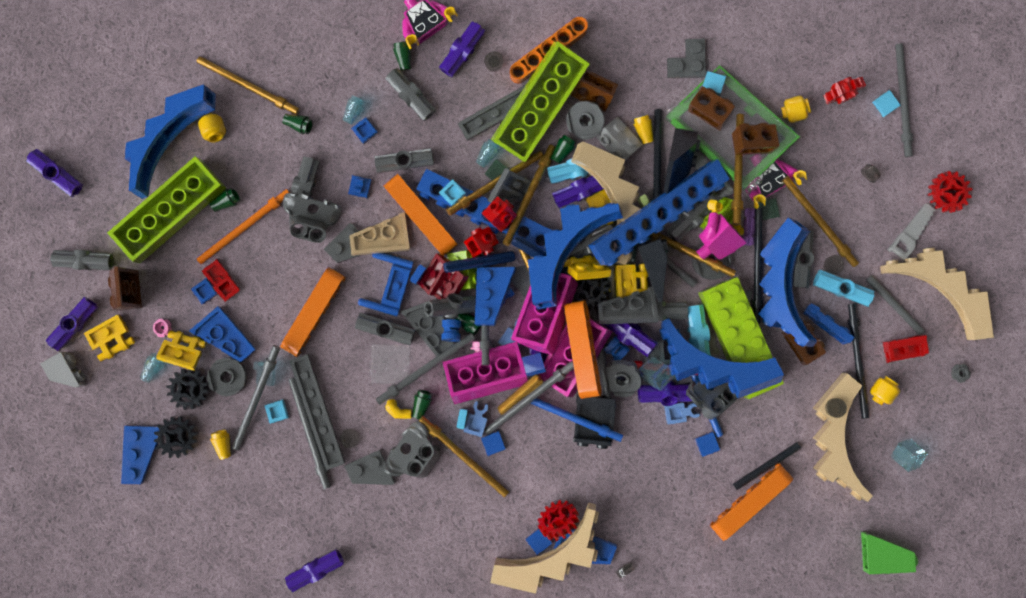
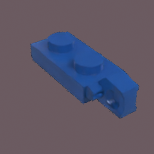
M811 303L804 310V315L813 320V323L841 344L851 343L854 339L847 328L837 325L831 316L820 312V307Z

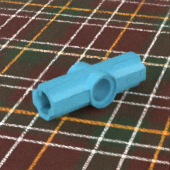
M572 159L567 160L566 163L547 168L551 184L568 179L575 180L579 176L583 178L589 173L572 163Z
M819 270L815 275L813 286L866 307L873 301V290L855 284L849 279H842L822 270ZM842 283H844L847 287V291L845 293H843L840 289Z
M703 304L688 306L687 317L689 327H687V332H690L689 343L698 350L710 355V331L705 320Z

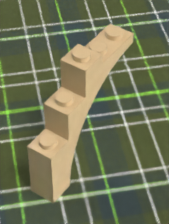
M581 142L577 145L571 162L585 169L598 181L611 203H619L623 218L616 220L618 225L641 209L632 205L638 198L639 193L637 191L639 187L618 178L624 172L625 166L623 164L625 159L586 142ZM645 219L642 222V226L644 229H646L648 226V223ZM628 230L627 232V238L629 240H631L632 238V232L630 230ZM632 252L627 255H620L616 264L626 265L632 257Z
M935 248L923 249V253L917 254V258L905 259V263H898V260L886 261V265L880 266L881 274L897 273L912 276L938 289L958 312L964 325L967 340L994 338L988 292H980L979 289L968 290L965 271L958 272L957 268L945 270L943 250L935 251Z
M841 373L813 407L817 411L816 416L823 421L827 419L826 423L813 437L817 441L816 446L824 452L827 450V452L813 468L817 471L816 476L824 482L826 480L830 482L836 481L843 488L847 486L851 489L852 492L850 494L857 500L863 499L868 502L873 496L855 475L849 462L845 445V425L848 411L862 385L848 373Z
M587 504L584 516L577 529L555 549L527 559L496 558L490 583L536 594L537 587L542 586L544 576L563 581L564 575L569 574L571 564L591 568L592 561L596 562L598 550H595V542H592L594 537L592 525L597 523L599 512L596 511V504Z

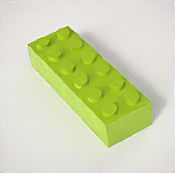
M554 42L491 140L523 162H526L588 68L589 63L560 42Z
M195 156L107 233L132 262L142 263L227 188L203 160Z
M738 277L729 278L698 292L727 361L750 363L773 358ZM782 380L781 383L744 396V398L751 399L780 385H783L784 382Z

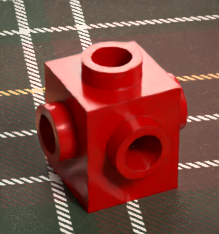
M498 196L481 213L500 232L517 216L512 210L514 206L507 199L502 201Z
M489 226L483 230L481 227L471 232L472 236L464 241L473 258L482 253L484 256L494 251L493 247L499 243Z

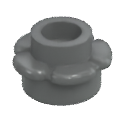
M956 364L952 368L951 376L957 382L963 383L966 379L970 378L971 372L968 370L969 367L967 365Z

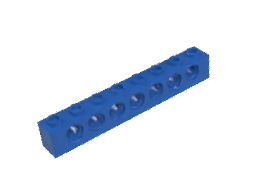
M718 159L709 161L686 177L669 193H663L588 246L600 265L611 266L618 261L620 255H627L634 250L633 246L646 242L650 234L662 231L666 223H672L679 219L680 213L692 210L696 202H702L709 198V193L713 190L718 191L725 186L724 183L730 178ZM704 178L708 180L707 187L704 185ZM689 188H691L693 191L692 197H690L688 193ZM674 199L678 201L677 208L673 205ZM659 209L663 212L662 218L658 216ZM644 219L648 223L646 229H644L642 226V222ZM628 230L632 232L631 240L627 238ZM613 241H615L617 244V248L615 251L611 249V243Z
M426 169L416 188L420 193L419 196L428 201L430 198L436 200V205L444 209L447 206L451 207L441 194L435 195L433 193V189L436 186L444 188L451 180ZM459 185L466 192V197L473 193V191ZM483 196L473 201V203L478 205L476 211L470 212L466 208L454 213L460 217H464V215L470 217V221L480 226L483 223L489 226L495 234L500 232L481 214L490 205V202L487 201L488 199ZM523 216L514 237L519 235V229L527 228L529 235L522 238L546 252L545 245L539 246L535 240L538 236L544 237V234L550 233L552 230ZM504 229L501 233L506 236L509 229Z

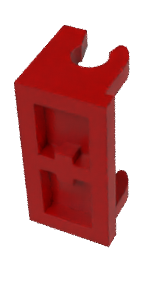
M917 335L883 342L886 363L929 354L927 335Z

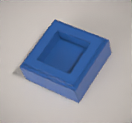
M367 117L351 128L363 144L378 133Z
M419 265L410 281L418 285L427 269Z
M207 278L191 288L201 304H205L218 294Z
M541 353L522 357L527 377L546 372Z
M499 431L481 438L487 456L506 449Z
M714 432L694 438L702 457L720 450Z
M539 528L525 538L537 555L552 544L551 540L543 536Z

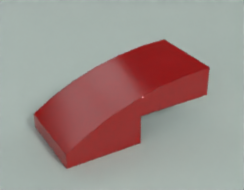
M218 259L201 271L224 302L240 291L236 282Z

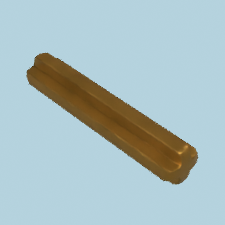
M538 374L533 375L498 406L499 413L501 415L541 385L543 383L541 376Z

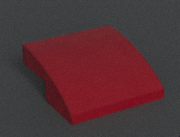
M439 253L435 254L419 285L428 295L435 296L437 299H446L448 294H459L469 276L462 270L445 273L443 264L450 262V260Z

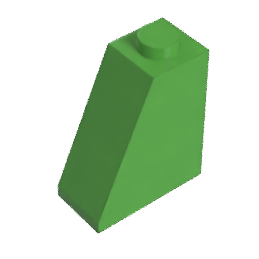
M861 532L863 571L868 574L916 572L918 559L915 552L867 532Z

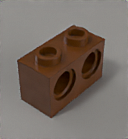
M586 69L571 96L580 101L590 100L597 102L602 110L606 112L618 84Z
M702 86L690 102L688 112L721 131L732 116L735 106L729 99L718 96L713 89ZM706 100L709 104L703 105L700 101ZM723 110L725 114L719 115L716 111Z
M763 122L757 125H750L749 123H743L732 132L735 155L770 154L780 147L776 124Z
M802 320L807 330L817 340L811 355L807 353V346L802 347L794 341L795 337L792 334H787L784 331L781 333L800 363L808 365L824 355L826 351L824 350L825 345L822 340L814 335L813 326L808 321Z

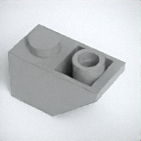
M60 352L40 363L50 381L72 387H84L86 385L84 381L86 377L81 370L77 369L75 365L76 359L71 353Z

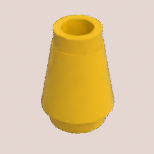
M649 115L634 119L635 124L633 125L642 144L653 142L652 119H649Z
M226 429L211 433L212 438L210 440L219 459L231 457L230 436Z

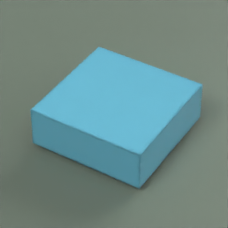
M707 71L703 87L713 89L720 96L726 76Z
M890 90L872 102L883 117L900 106V103Z
M453 179L439 192L451 206L456 204L458 199L466 195V192Z
M284 400L264 405L270 424L289 418Z
M460 409L457 428H465L468 409Z

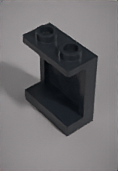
M578 394L576 397V415L601 426L604 424L614 431L617 398L597 396L581 399ZM575 423L573 442H577L578 446L587 447L589 444H595L597 448L607 449L608 446H612L613 439L607 436L606 438L598 435V432Z

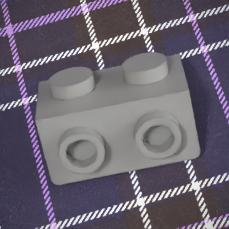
M616 117L606 125L596 136L611 154L625 159V161L643 145L619 117Z

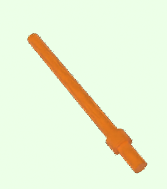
M285 189L278 196H273L269 199L264 207L196 258L197 261L203 264L272 209L275 210L281 206L280 203L283 202L285 194L290 193V191Z

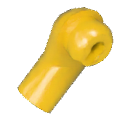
M395 399L387 401L385 408L392 417L396 419L412 418L411 409H400Z

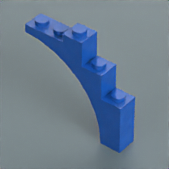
M203 84L166 97L165 114L146 120L144 137L126 142L125 160L131 163L130 192L141 199L148 197L154 170L169 144L190 123L205 114L215 111L216 94Z
M609 203L599 208L590 207L585 211H582L579 205L574 204L560 209L563 230H552L550 233L544 234L547 256L538 255L528 260L532 301L538 310L557 306L559 276L570 253L583 238L595 229L623 218L619 203Z
M788 217L760 253L765 259L764 262L772 268L759 283L764 288L763 292L771 297V299L758 315L763 318L762 322L768 327H778L787 334H792L795 337L794 341L798 345L813 347L817 340L807 330L798 314L792 289L796 257L810 231L797 220Z
M670 319L662 321L660 334L663 340H667V348L671 355L668 368L671 375H675L677 381L698 374L701 384H705L707 390L728 382L730 391L735 393L737 398L781 383L784 374L776 358L750 363L718 359L688 343L675 329Z

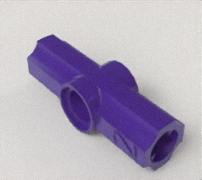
M472 21L462 36L453 42L449 54L440 64L439 69L453 78L461 65L468 61L467 57L470 53L473 54L474 47L484 35L485 30L479 24Z
M35 149L28 154L26 162L70 197L78 195L82 190V183L39 149ZM57 169V174L53 177L52 173Z
M593 176L584 177L574 181L568 187L555 191L552 195L559 209L573 202H580L583 198L590 197L594 193L603 190V187Z
M83 297L68 315L61 318L59 326L46 339L47 344L51 348L61 351L71 338L83 329L84 324L98 309L97 304L89 298ZM72 319L75 323L73 328L70 327V321Z
M637 323L603 324L617 334L619 341L625 345L633 346L646 357L653 352L658 344L642 332L641 327Z
M667 380L659 383V385H641L638 389V401L640 403L661 402L664 406H672L677 402L692 401L686 395L690 384L675 385L674 382Z
M335 549L319 559L318 557L315 558L314 561L306 563L299 570L286 576L285 581L288 589L294 592L309 583L312 584L319 581L327 573L341 567L344 564L341 553Z

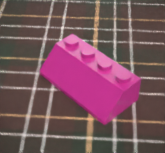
M561 273L557 287V306L540 310L533 305L530 285L511 339L533 350L553 355L566 320L565 304L572 303L576 287L578 286L576 280L570 275Z
M590 318L597 359L613 331ZM567 324L560 334L554 354H549L544 361L546 372L538 374L543 379V382L553 376V372L558 368L562 369L573 360ZM574 369L566 375L564 380L556 382L551 387L566 397H574L578 391Z
M513 342L491 348L489 350L490 365L486 366L482 365V351L444 361L445 375L454 405L521 387L528 381L518 343Z

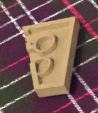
M405 212L350 235L351 255L409 250Z

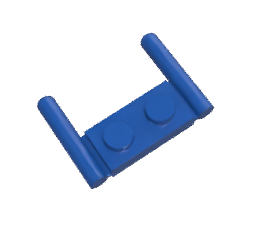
M386 253L372 254L373 258L393 263L381 304L360 298L358 305L398 316L414 262Z

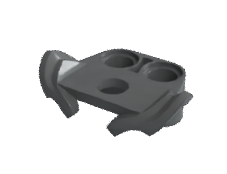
M287 193L283 198V207L289 214L291 235L314 243H320L325 240L326 229L337 223L342 212V208L339 205L326 199L324 201L313 199L309 194ZM316 204L319 209L317 212L311 213L308 211V206ZM296 224H301V225H303V226L300 227V228L294 227V225H296ZM315 229L321 230L319 233L313 232Z
M692 381L686 391V395L699 409H702V414L709 420L717 418L737 400L736 394L730 391L728 382L716 386L714 390L710 391L707 390L705 384L702 385L701 382L696 384Z
M415 421L402 433L403 438L396 448L393 447L384 465V471L392 476L407 474L417 478H424L440 458V449L432 445L428 439L429 432L427 428L420 422ZM406 443L411 445L409 454L402 452V447ZM431 448L432 454L427 457V451ZM420 464L421 469L416 473V466Z

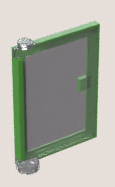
M719 65L713 73L726 76L720 97L729 99L735 106L732 116L722 130L715 129L688 112L689 104L703 86L704 80L677 106L674 104L669 106L666 110L668 114L666 119L675 128L697 131V139L701 140L699 150L711 161L718 159L728 177L733 181L735 150L732 132L736 129V115L739 113L744 114V123H749L750 125H757L763 122L776 124L780 147L770 154L743 155L742 189L750 195L762 183L763 180L760 176L800 136ZM706 100L700 101L703 105L709 104ZM723 110L716 111L719 115L725 114Z

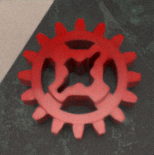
M847 77L833 84L830 87L831 90L825 93L823 97L827 104L837 102L839 105L857 97L859 94L858 90L863 89L866 83L863 77L856 79Z
M947 171L944 174H938V178L931 180L934 185L928 186L932 190L931 193H928V196L933 197L930 203H936L935 209L942 207L943 213L947 211L953 213L956 210H962V206L969 204L966 199L972 198L968 194L969 191H972V188L967 187L970 181H964L965 175L958 177L957 171L952 174L951 171ZM948 190H949V191H952V192H953V191H956L955 193H949V192H946V193H945V191H948Z
M559 500L557 504L551 502V507L545 506L546 511L540 512L542 518L537 519L539 522L537 526L543 536L549 540H552L554 537L556 541L561 536L563 539H566L567 533L572 535V528L577 529L575 523L580 522L578 511L567 500L564 503Z

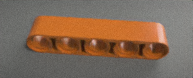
M583 17L572 19L515 62L510 68L511 80L514 83L520 84L531 77L546 55L544 49L551 47L554 42L558 41L569 48L583 38L588 28L587 20ZM581 25L584 29L582 31H576L574 29V26ZM566 36L569 40L563 43L559 40V37ZM534 58L537 59L539 63L533 66L530 65L528 61ZM521 70L524 74L521 77H516L513 72Z
M399 174L383 185L442 256H445L458 245Z
M330 267L325 270L280 345L282 349L296 357L301 354L300 350L302 347H305L310 339V333L316 329L321 321L319 318L327 311L331 304L329 303L330 300L336 296L340 289L339 285L341 282L345 281L346 277Z
M583 300L565 304V316L579 397L585 399L601 396V383L587 303Z
M780 463L775 465V469L769 470L760 478L761 481L758 484L755 483L751 486L743 497L740 496L733 502V506L729 510H724L715 522L712 521L710 523V527L723 541L730 538L793 481V477Z

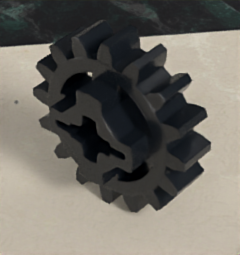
M607 277L596 278V281H592V279L576 280L578 286L576 287L573 302L583 301L581 298H587L589 300L586 301L588 310L590 311L591 307L597 310L599 303H602L603 300H609L606 295L611 293V290L607 288L611 286V283L607 281Z
M181 369V373H174L176 378H169L172 384L166 386V388L171 389L167 396L172 395L173 398L170 402H177V408L183 405V410H188L189 406L191 410L196 409V405H203L201 400L208 399L205 393H210L211 390L206 389L208 382L204 380L207 376H200V370L194 373L190 369H188V372L186 369ZM186 376H191L195 379L189 381ZM187 386L191 387L189 389L190 392H186ZM187 397L192 402H187L182 399Z
M172 416L170 421L167 418L163 420L165 425H157L160 431L154 432L158 436V438L154 439V442H159L156 449L162 448V455L168 452L169 458H172L174 454H176L177 458H180L181 453L185 456L189 454L187 449H194L192 443H197L198 440L194 439V436L198 432H193L192 429L195 428V425L189 426V419L184 422L183 416H180L178 420H176L175 416ZM172 424L180 425L177 429L169 427ZM186 430H187V432H188V439L186 438V435H185V431H186ZM178 433V440L174 441V435L172 434ZM176 445L183 447L178 450L172 449Z

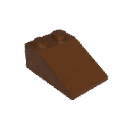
M118 266L113 267L109 271L110 277H108V285L111 288L112 295L110 296V305L113 307V310L121 311L142 308L139 270Z

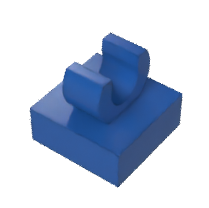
M352 175L348 194L368 199L372 180Z

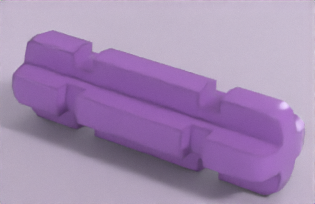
M746 208L744 215L746 217L744 219L745 237L743 239L746 242L745 245L751 246L754 244L755 209Z

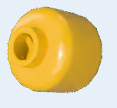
M801 95L786 99L784 101L785 107H781L783 118H788L790 123L805 120L808 118V113H811L808 99H804Z
M208 113L203 115L198 121L202 138L212 143L219 142L225 136L226 128L221 116Z
M887 376L885 378H878L870 389V393L874 396L872 400L881 406L884 403L891 405L900 393L899 384Z

